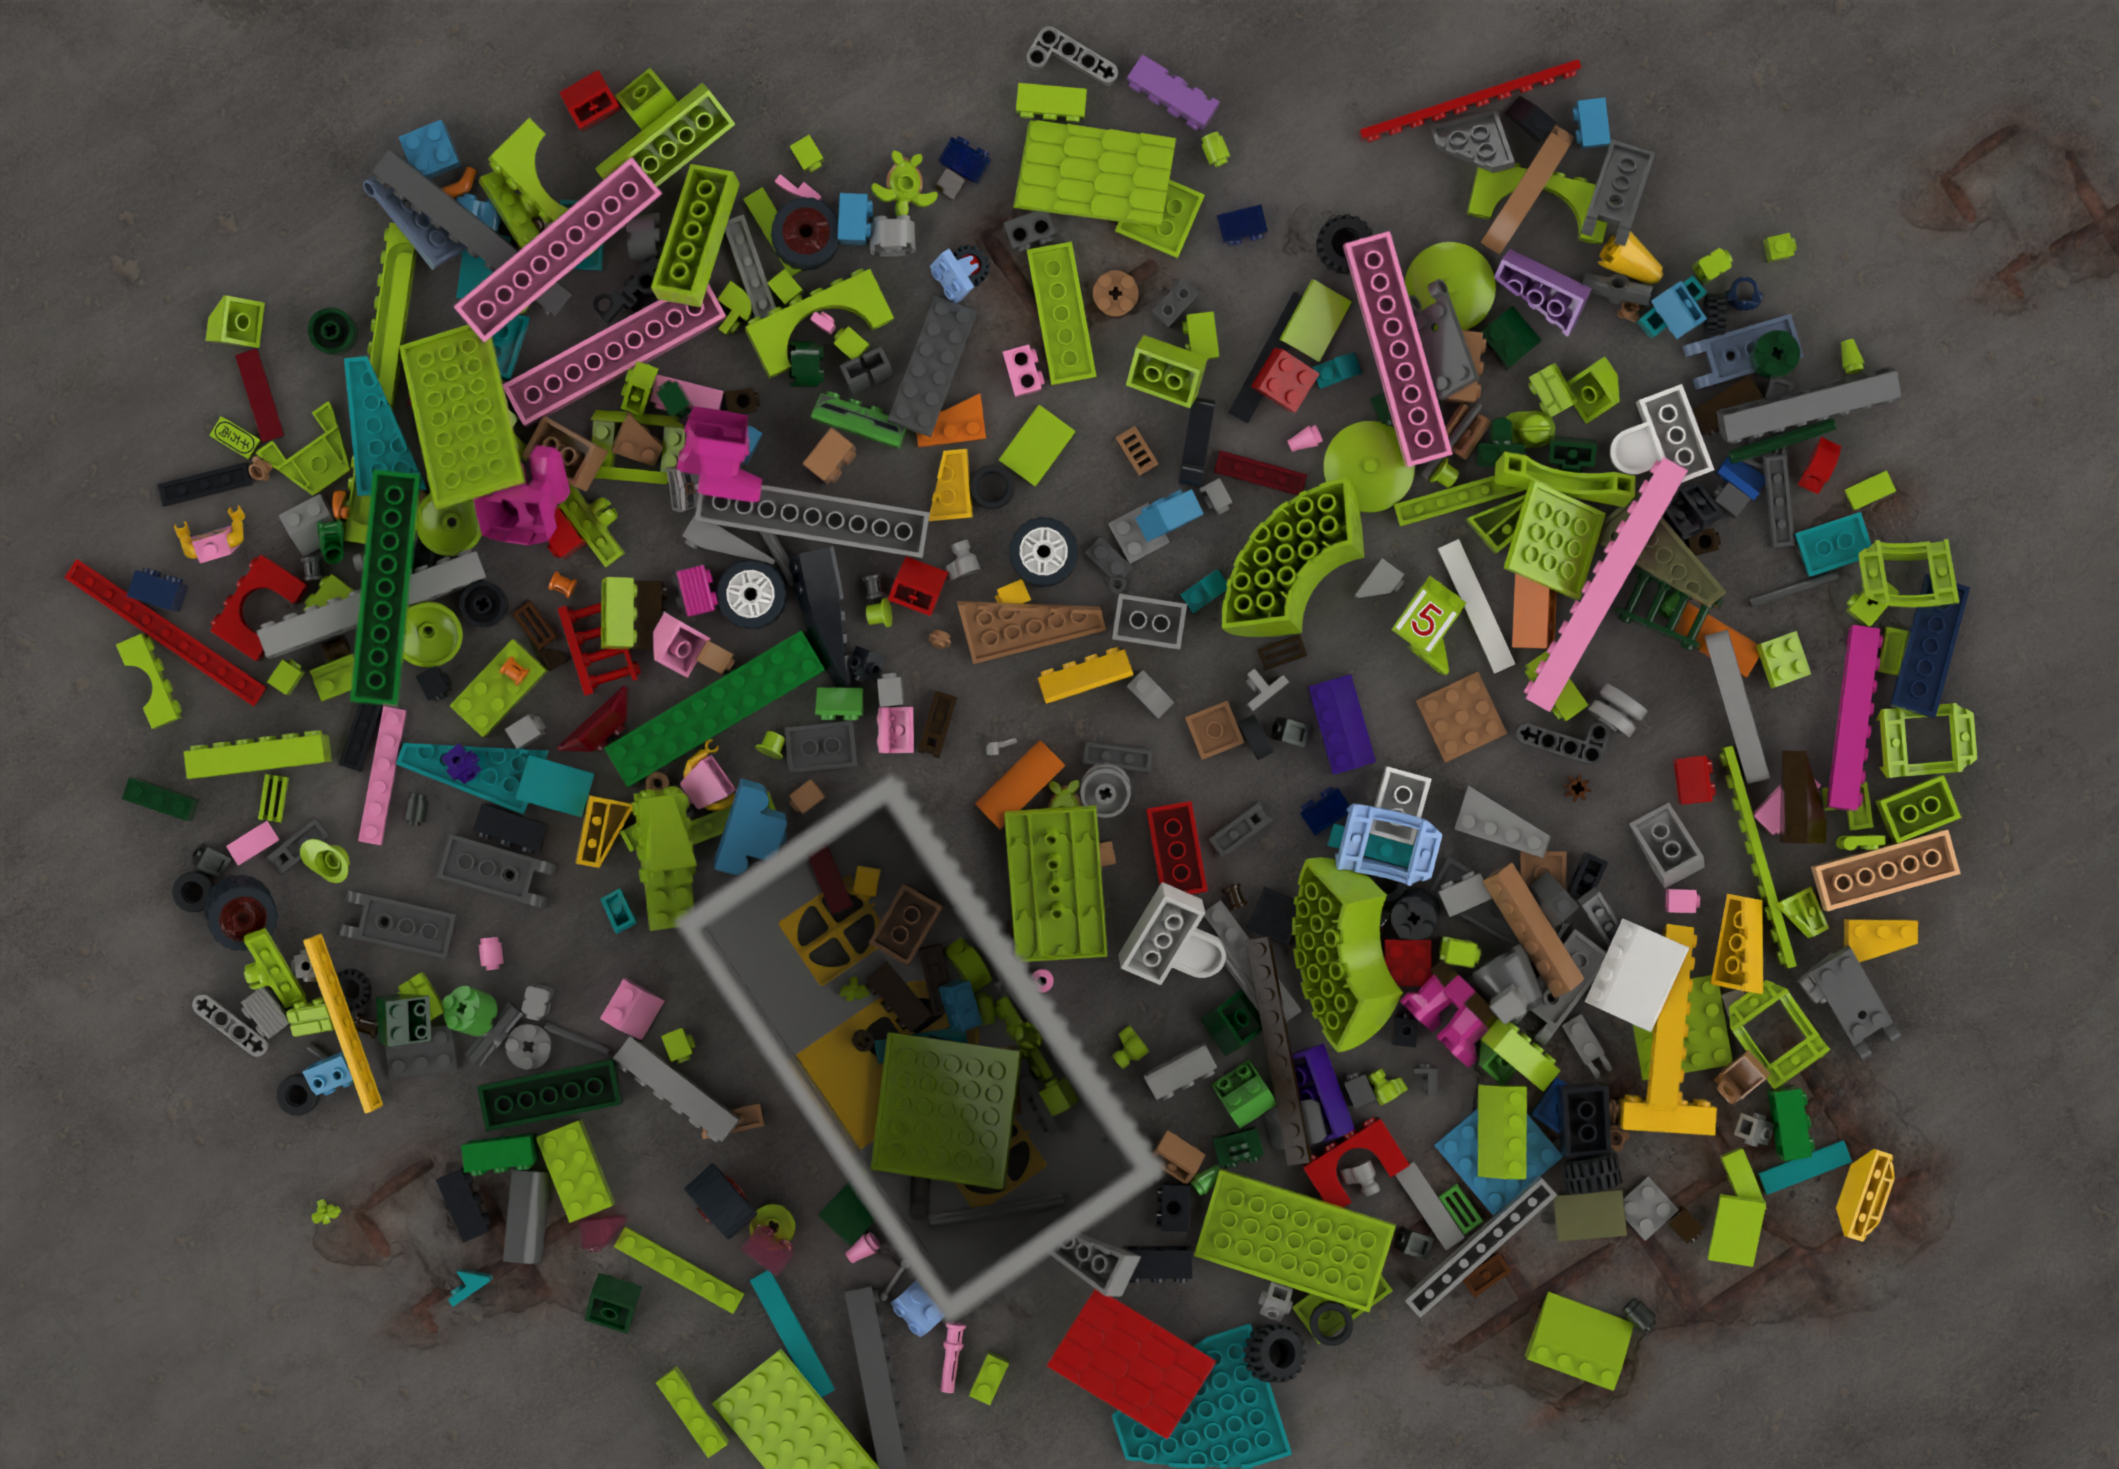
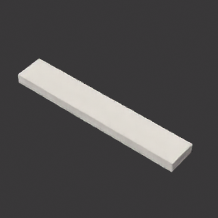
M1458 539L1438 548L1459 597L1466 602L1464 609L1493 673L1495 674L1515 665L1514 659L1460 540Z

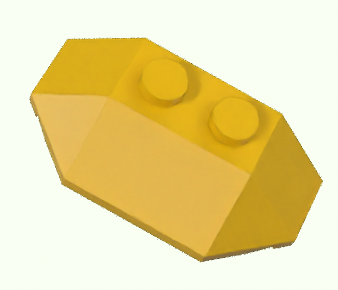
M1873 1149L1850 1165L1836 1206L1844 1236L1863 1242L1866 1236L1880 1223L1895 1179L1892 1154Z

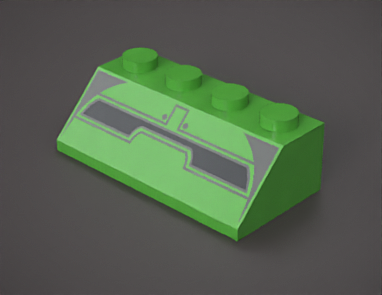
M827 391L826 394H820L811 415L813 421L899 450L901 449L907 429L889 423V416L883 414V409L875 406H870V409L861 407L862 402L849 398L848 402L839 399V394Z

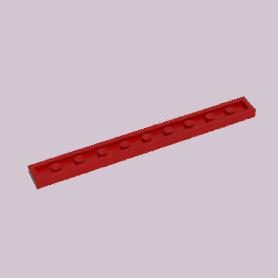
M1577 59L1360 129L1361 141L1367 140L1368 143L1381 139L1380 135L1389 133L1390 136L1403 132L1402 128L1411 126V129L1425 125L1424 121L1433 119V122L1446 118V114L1454 112L1455 115L1468 111L1467 107L1476 105L1477 108L1490 104L1489 100L1497 97L1501 101L1512 97L1511 93L1520 91V94L1533 90L1534 85L1542 84V87L1555 83V79L1562 76L1564 80L1577 76L1576 72L1581 69L1580 61Z
M76 559L64 578L253 707L256 706L268 687L140 600L127 597L128 592L81 560Z

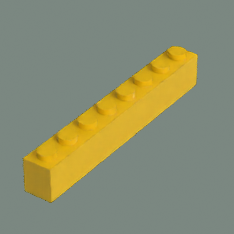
M1666 924L1663 928L1662 936L1688 947L1689 950L1653 1027L1646 1108L1674 1111L1677 1105H1681L1682 1101L1679 1083H1683L1684 1069H1681V1062L1686 1057V1047L1683 1046L1684 1038H1687L1689 1025L1685 1024L1686 1015L1690 1014L1691 1002L1687 1001L1688 993L1692 992L1693 979L1689 978L1690 970L1693 971L1695 966L1692 948H1696L1697 935H1694V927Z

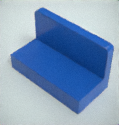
M1729 456L1714 473L1723 481L1731 483L1751 498L1750 502L1756 499L1760 489L1765 484L1763 475L1745 463L1738 462L1732 464Z

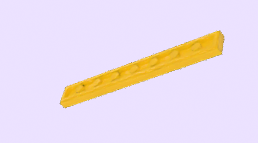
M320 933L303 940L366 1114L383 1106V1102L323 935Z

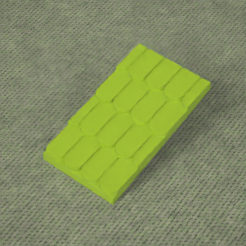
M1030 120L1013 208L1160 226L1163 220L1176 138Z
M1096 805L1005 811L1015 955L1021 956L1025 962L1107 957V935Z

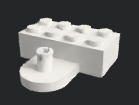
M1682 384L1635 402L1643 423L1620 432L1610 445V458L1613 465L1620 472L1628 475H1637L1651 470L1655 461L1659 460L1661 462L1663 457L1688 470L1682 482L1714 470Z
M1162 882L1118 954L1121 969L1159 985H1162L1171 968L1197 978H1206L1218 973L1225 964L1226 952L1220 939L1196 928L1205 914L1202 899Z

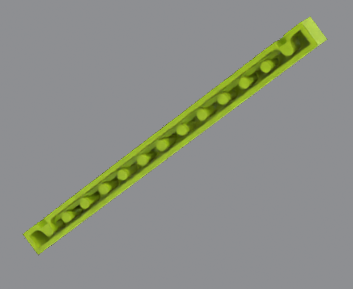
M390 222L389 228H385L384 241L387 242L386 251L383 250L381 254V264L384 265L383 272L378 275L377 286L380 287L379 296L375 297L374 309H377L376 319L373 318L371 322V332H374L373 341H369L367 353L370 355V362L394 413L402 360L399 346L404 345L417 250L398 226ZM353 455L351 468H354L353 477H350L348 481V491H351L350 500L345 502V507L350 508L348 513L350 515L346 522L342 524L344 541L366 544L371 495H357Z

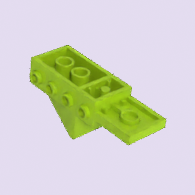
M676 786L663 788L664 790L658 791L653 789L643 790L641 793L634 794L635 802H632L633 814L636 816L637 824L634 825V831L639 841V847L636 848L638 860L641 861L639 878L640 882H643L645 885L650 931L678 927L676 921L694 909L692 875L696 874L695 866L697 865L693 854L692 839H689L688 831L691 830V820L686 815V808H689L688 795H685Z

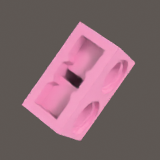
M1028 344L1004 351L1003 356L1015 398L1041 391V385L1045 384L1042 372H1037L1035 363L1039 362L1035 349H1030ZM1021 353L1028 357L1027 363L1022 366L1015 363L1016 355ZM1027 375L1034 379V384L1029 388L1021 384V379Z

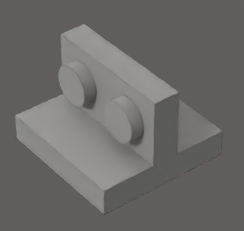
M1255 668L1246 674L1248 679L1245 682L1253 692L1258 690L1260 693L1246 703L1247 707L1254 711L1289 683L1284 675H1281L1268 686Z

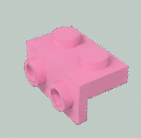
M879 707L876 718L879 733L877 737L879 753H914L913 707Z

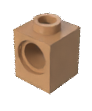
M810 779L789 795L792 799L789 803L797 813L801 811L804 814L826 796L813 779Z

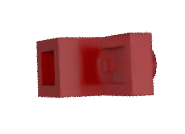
M1820 437L1811 453L1809 464L1798 481V486L1819 494L1825 482H1828L1834 471L1842 446Z

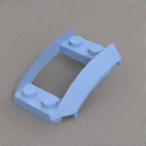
M1352 804L1346 809L1349 814L1339 853H1335L1337 870L1345 869L1405 883L1408 886H1412V883L1417 881H1425L1432 877L1442 834L1428 820L1394 810ZM1373 819L1418 829L1408 868L1363 857Z

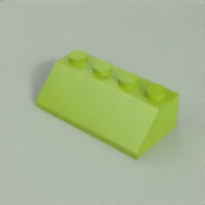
M1478 1084L1477 1176L1498 1179H1526L1527 1087L1525 1085Z

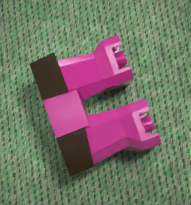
M1442 959L1431 969L1434 974L1418 992L1407 993L1400 1002L1432 1033L1441 1024V1011L1453 1003L1458 1008V1011L1450 1023L1436 1037L1462 1063L1470 1068L1478 1060L1474 1043L1487 1033L1499 1017L1490 1008V1005Z

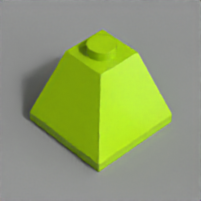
M224 295L208 317L205 341L259 348L265 303Z
M1605 356L1567 382L1578 402L1574 407L1586 424L1620 402L1618 374Z
M1443 639L1440 640L1429 657L1412 644L1407 646L1409 650L1442 676L1449 673Z

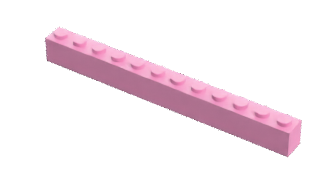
M1665 457L1662 458L1661 462L1659 460L1655 461L1650 470L1653 473L1650 481L1645 480L1638 491L1642 493L1638 502L1633 500L1627 510L1630 513L1629 518L1626 522L1622 520L1615 531L1619 534L1615 542L1610 540L1604 551L1607 553L1603 562L1599 560L1593 570V573L1596 574L1593 581L1587 580L1581 592L1585 595L1581 602L1576 600L1572 606L1570 613L1573 616L1569 622L1564 620L1558 631L1562 635L1558 642L1552 641L1547 650L1550 656L1546 662L1543 660L1540 662L1535 671L1539 674L1535 682L1530 680L1524 690V693L1527 694L1525 699L1548 712L1551 711L1688 470Z

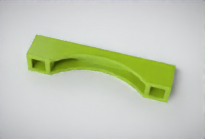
M1504 452L1495 464V484L1528 489L1529 483L1536 481L1571 498L1626 507L1635 497V476L1617 472H1567L1541 465L1528 456Z

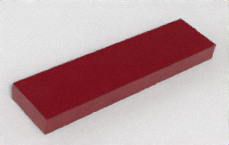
M256 348L235 355L262 443L284 437L285 433L259 350Z
M1219 450L1213 471L1216 474L1296 496L1303 492L1308 475Z

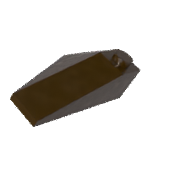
M1782 750L1779 842L1826 844L1827 820L1806 751Z

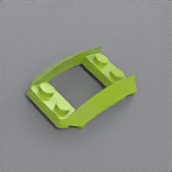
M596 410L590 419L593 420L592 442L607 450L608 453L594 479L667 485L666 467H677L679 451L684 447L687 433H684L685 426L674 420L671 416L646 413L640 416L632 413L641 425L664 427L661 470L658 472L614 468L615 453H612L611 447L617 436L618 423H623L627 412Z
M1948 539L1930 543V541L1884 543L1876 540L1869 548H1865L1858 553L1864 596L1869 599L1896 607H1931L1959 603ZM1883 560H1927L1933 594H1889Z
M1957 703L1939 704L1936 716L1949 715L1953 761L1908 764L1905 719L1926 716L1900 708L1881 709L1875 720L1880 721L1883 766L1879 768L1886 778L1963 772L1962 770L1967 765H1971L1977 760L1974 713L1968 709H1963Z
M1765 980L1763 982V994L1748 992L1729 1006L1730 1029L1745 1051L1749 1050L1770 1072L1766 1080L1774 1090L1783 1086L1784 1083L1831 1050L1789 993V990L1771 981ZM1779 1000L1806 1039L1769 1064L1743 1025Z

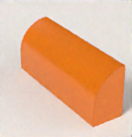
M1515 574L1512 647L1548 649L1552 641H1555L1557 592L1518 574Z
M1688 602L1674 632L1687 637L1699 612V608ZM1707 614L1695 639L1702 646L1700 652L1710 657L1705 636L1728 630L1741 676L1743 678L1748 677L1759 658L1756 647L1758 643Z
M1039 740L975 804L1001 829L1005 825V811L1021 810L1066 765Z

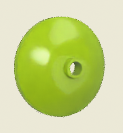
M430 493L420 503L416 530L422 543L431 551L444 556H457L460 552L472 549L481 539L482 533L476 515L474 499L437 510ZM450 518L456 520V524L453 527L448 524Z
M424 601L409 606L404 659L420 667L440 666L451 660L460 649L463 638L462 626L457 615L447 606L437 602ZM430 626L432 630L427 632L424 628Z

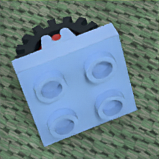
M966 244L965 247L962 245L953 253L950 249H947L930 265L931 273L943 286L946 297L956 304L962 301L975 286H979L990 272L988 268L991 265L990 262H987L988 255L983 256L984 250L978 251V246L976 245L970 248V244Z

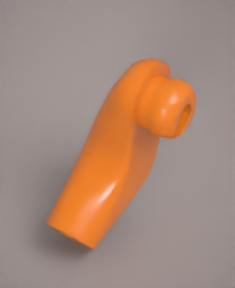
M466 167L462 178L458 182L443 186L441 189L454 199L457 196H463L464 193L467 194L472 188L477 170Z
M337 490L333 494L332 507L336 519H347L350 515L348 514L350 508L344 507L348 498V494L344 490Z

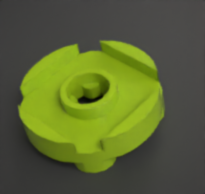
M775 1203L763 1205L756 1211L757 1216L750 1222L751 1237L756 1244L768 1250L781 1249L794 1236L796 1229L794 1216L784 1205ZM773 1220L774 1223L779 1224V1227L776 1228V1233L766 1229L769 1221Z

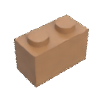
M1168 1130L1159 1140L1153 1151V1154L1157 1155L1164 1165L1161 1169L1186 1185L1196 1174L1206 1156L1196 1147L1191 1146Z

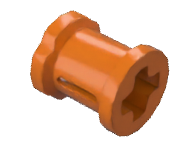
M556 571L552 576L548 589L551 591L554 589L566 595V598L570 599L578 580L568 579Z
M511 656L504 663L499 673L506 674L515 681L516 686H519L530 670L528 668L524 669Z

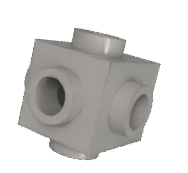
M306 949L300 950V954L295 955L294 960H291L292 973L296 974V979L303 978V982L317 981ZM304 962L310 964L309 970H305Z
M1754 1112L1753 1116L1741 1113L1734 1135L1744 1138V1143L1757 1147L1758 1143L1768 1145L1774 1123L1766 1121L1767 1116Z
M1271 1281L1267 1291H1262L1258 1304H1261L1259 1314L1281 1322L1284 1314L1288 1315L1293 1302L1290 1301L1293 1289Z

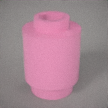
M499 938L480 939L481 945L478 946L481 966H486V970L500 969L499 964H504L502 943L499 942Z
M1044 968L1033 972L1032 975L1037 980L1039 977H1045L1047 980L1046 984L1041 985L1042 987L1038 990L1040 992L1050 990L1054 981L1052 973Z

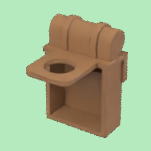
M1747 1050L1734 1062L1731 1061L1713 1080L1717 1083L1719 1093L1729 1103L1733 1104L1740 1099L1743 1100L1748 1093L1767 1079L1770 1072Z

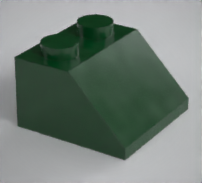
M1511 306L1482 331V338L1486 339V346L1506 370L1542 341L1514 306Z
M1242 989L1200 1018L1225 1057L1242 1048L1263 1031L1260 1015Z
M598 1273L590 1294L584 1320L628 1334L642 1287L632 1282L614 1278L611 1275Z

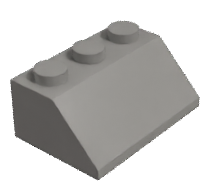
M1202 1042L1143 1075L1156 1100L1161 1098L1164 1101L1175 1095L1174 1090L1180 1087L1182 1090L1193 1086L1195 1084L1193 1080L1199 1077L1206 1079L1215 1074L1214 1069L1217 1066L1205 1043Z

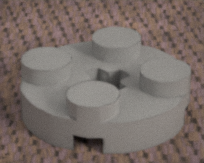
M522 1024L513 1029L505 1043L506 1053L515 1066L524 1070L536 1069L549 1059L552 1050V1040L549 1033L543 1027L534 1024ZM525 1041L529 1043L534 1042V1051L532 1053L529 1050L524 1051Z

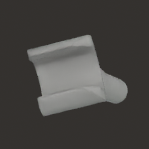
M1013 738L1003 742L988 743L986 745V754L999 755V747L1016 744L1017 739Z

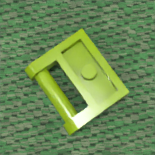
M1842 835L1837 837L1835 843L1839 849L1854 850L1857 846H1860V849L1877 850L1879 845H1885V836Z

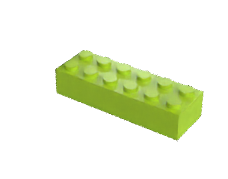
M701 83L598 165L595 170L604 180L632 157L654 185L658 187L732 128L735 123L710 90Z
M690 164L651 285V289L657 299L701 307L740 185L733 171Z
M322 730L304 732V737H300L299 733L281 735L282 739L277 740V736L258 738L259 742L254 743V739L236 740V745L232 746L231 742L213 743V748H209L208 745L190 746V751H184L187 779L332 762L329 734H322Z

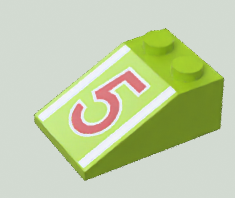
M1429 576L1415 593L1391 630L1429 657L1458 617L1466 602L1439 581Z

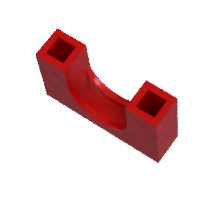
M261 554L259 557L255 556L248 566L250 571L246 576L243 575L236 584L238 589L234 595L230 594L223 604L224 610L221 614H216L210 624L212 625L210 630L212 633L258 662L261 661L265 652L258 633L251 629L244 619L243 608L248 596L258 589L269 588L293 604L298 605L310 587L309 584Z
M1373 1116L1362 1123L1364 1127L1343 1135L1344 1139L1338 1143L1335 1141L1329 1143L1323 1148L1325 1150L1318 1156L1316 1153L1311 1155L1312 1162L1302 1165L1325 1202L1343 1208L1351 1203L1336 1175L1338 1160L1350 1149L1365 1148L1372 1151L1378 1157L1390 1177L1410 1166L1380 1117L1375 1119Z

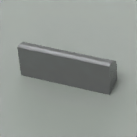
M517 1168L512 1170L503 1255L504 1262L542 1263L551 1180L549 1171L517 1170Z

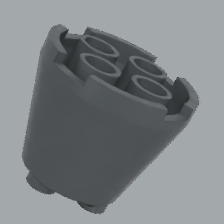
M1522 944L1513 947L1510 952L1498 956L1473 974L1474 977L1465 980L1489 1005L1493 997L1512 983L1516 988L1520 987L1527 995V1011L1543 1003L1540 987L1528 954ZM1513 1018L1510 1022H1515L1518 1019Z

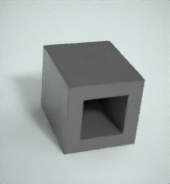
M1729 482L1725 483L1724 486L1720 484L1712 494L1715 496L1713 500L1718 507L1733 518L1738 517L1751 499Z
M1356 1071L1346 1076L1347 1080L1343 1081L1354 1108L1376 1100L1365 1073L1360 1074L1359 1071Z

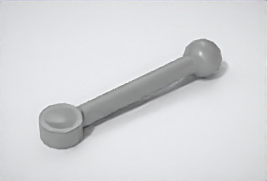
M905 1259L902 1260L900 1269L886 1290L880 1293L879 1298L882 1301L888 1299V1293L903 1271L909 1267Z

